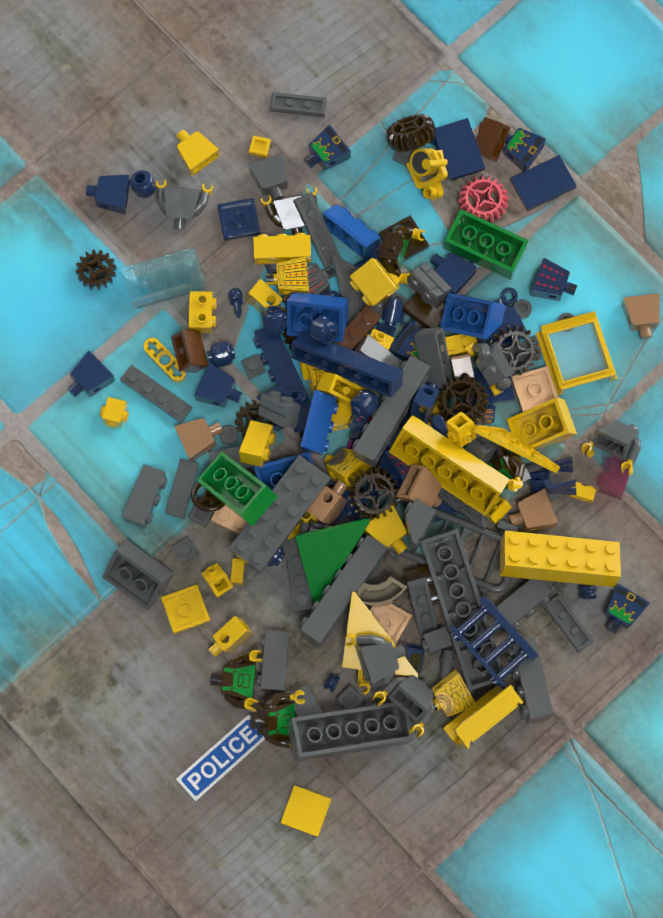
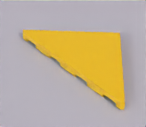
M476 425L473 429V432L554 473H557L560 469L559 465L503 427Z
M352 591L346 636L349 634H353L356 637L358 635H376L391 642L393 648L397 647L357 593ZM346 638L342 667L362 670L355 648L358 645L356 643L350 648L347 647L346 644H352L353 641L351 638ZM405 656L397 659L399 669L395 671V675H414L418 678V673Z

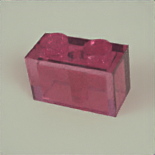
M614 455L606 458L603 466L606 469L605 475H600L597 484L600 486L599 493L621 500L629 478V469H625L622 474L621 464L626 462L627 459L622 460Z

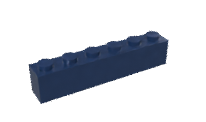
M263 328L255 331V338L252 340L255 348H260L262 355H260L263 365H267L270 370L267 372L270 381L275 382L276 386L282 385L287 387L289 391L293 389L305 390L281 335H271ZM309 396L307 402L300 406L298 425L292 427L294 433L298 432L300 437L304 434L311 406Z
M304 331L292 342V359L322 371L337 374L350 382L390 398L402 386L403 370L332 342L323 345L312 339L310 334Z

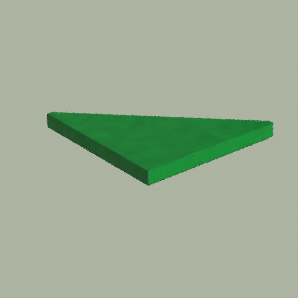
M369 518L296 535L313 604L317 600L320 602L322 599L323 591L328 585H331L335 574L341 569L369 525Z

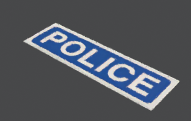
M250 715L246 716L176 779L195 801L265 740L264 736L258 734L257 729L250 727L249 722L250 718H252Z

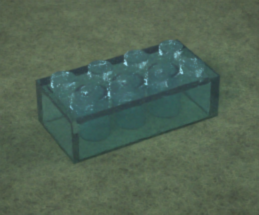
M194 248L121 268L134 310L190 294V291L206 289Z

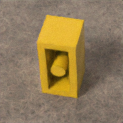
M576 482V487H571L576 488L577 495H569V497L589 503L593 502L596 492L593 486H584L582 483Z
M499 496L486 515V518L490 522L497 524L512 507L506 499Z
M233 558L230 579L232 585L243 586L245 563L240 559Z

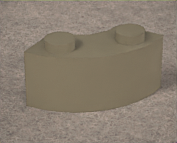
M390 576L384 583L379 585H369L363 582L357 595L368 607H383L393 604L407 593L408 587Z

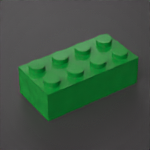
M460 209L444 241L443 249L473 261L511 280L527 249L529 240Z
M222 451L196 480L211 495L251 526L259 520L278 498L267 485Z

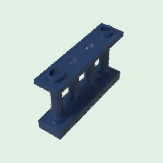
M484 595L479 600L482 603L480 609L458 629L452 624L450 626L452 629L450 634L457 642L461 640L490 672L492 675L490 679L497 687L499 685L505 687L506 683L503 679L525 659L531 658L534 661L539 655L488 597ZM491 613L495 618L494 623L470 644L463 634L484 615ZM504 628L509 633L506 636L507 639L483 659L476 649L496 631ZM517 643L522 648L519 651L520 654L500 672L496 673L489 664L512 644L515 645Z

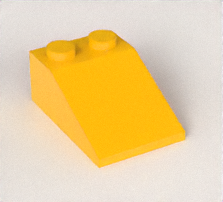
M558 397L506 419L511 433L535 450L562 442L577 435L566 401Z

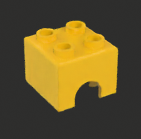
M371 258L350 275L352 280L350 282L351 286L356 291L363 293L361 298L368 306H379L400 289L381 263L374 258Z

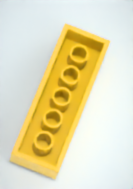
M413 415L404 425L389 453L410 467L412 465L425 466L438 480L443 489L485 517L510 481V479L456 443H452L448 438Z
M505 531L500 541V576L616 587L621 577L620 542Z

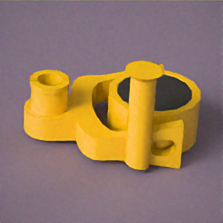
M432 148L416 149L410 157V162L406 163L416 188L424 189L423 196L426 199H440L444 193L441 182L448 176L446 170L448 161L444 159L442 150L436 151ZM437 173L435 177L428 181L421 180L423 176H431Z

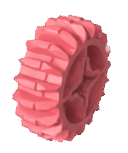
M483 175L480 176V180L473 177V182L468 180L467 186H462V191L459 192L460 199H458V204H461L460 209L486 221L489 220L490 223H494V218L499 220L500 215L505 214L504 209L508 207L506 202L509 197L505 196L507 190L502 189L503 183L497 185V179L491 181L490 176L487 177V180L484 179ZM492 192L496 195L498 204L491 198ZM468 197H471L476 203L475 208L469 203Z

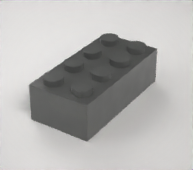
M535 636L525 638L539 655ZM517 643L515 645L512 644L508 648L507 658L509 662L520 654L519 651L522 648ZM539 655L534 661L531 658L525 659L511 672L513 681H517L518 685L516 693L524 702L520 711L522 719H526L527 724L549 720L554 714Z

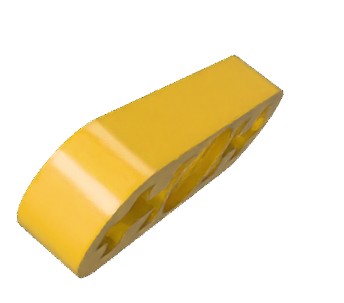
M148 338L144 342L145 353L173 382L181 383L186 379V372H181V377H174L175 374L171 367L174 366V369L179 372L177 359L158 339ZM149 344H156V350L159 352L158 355L153 349L149 350ZM168 356L170 358L169 364H161L160 358Z

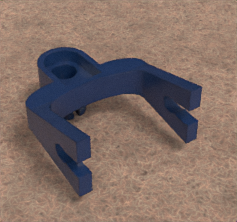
M282 385L271 389L279 391L283 397L293 398V402L299 405H303L308 400L307 392L302 389L289 391L287 387ZM278 424L273 425V429L276 432L284 429V427Z
M572 457L554 461L560 467L558 472H573V465H569L573 464ZM544 467L543 471L529 474L531 479L528 480V484L531 486V492L534 494L545 487L546 492L549 494L577 495L576 488H571L576 487V480L553 484L550 480L552 471Z

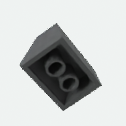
M418 499L414 503L410 501L403 517L405 519L404 525L407 530L410 549L413 553H415L420 545V541L423 540L431 527L436 515V510Z
M127 540L116 549L102 578L149 611L167 588L174 573Z

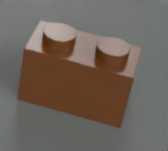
M484 117L479 125V132L476 137L482 157L497 162L510 130L509 126Z
M181 330L171 337L180 372L197 373L208 366L200 330Z

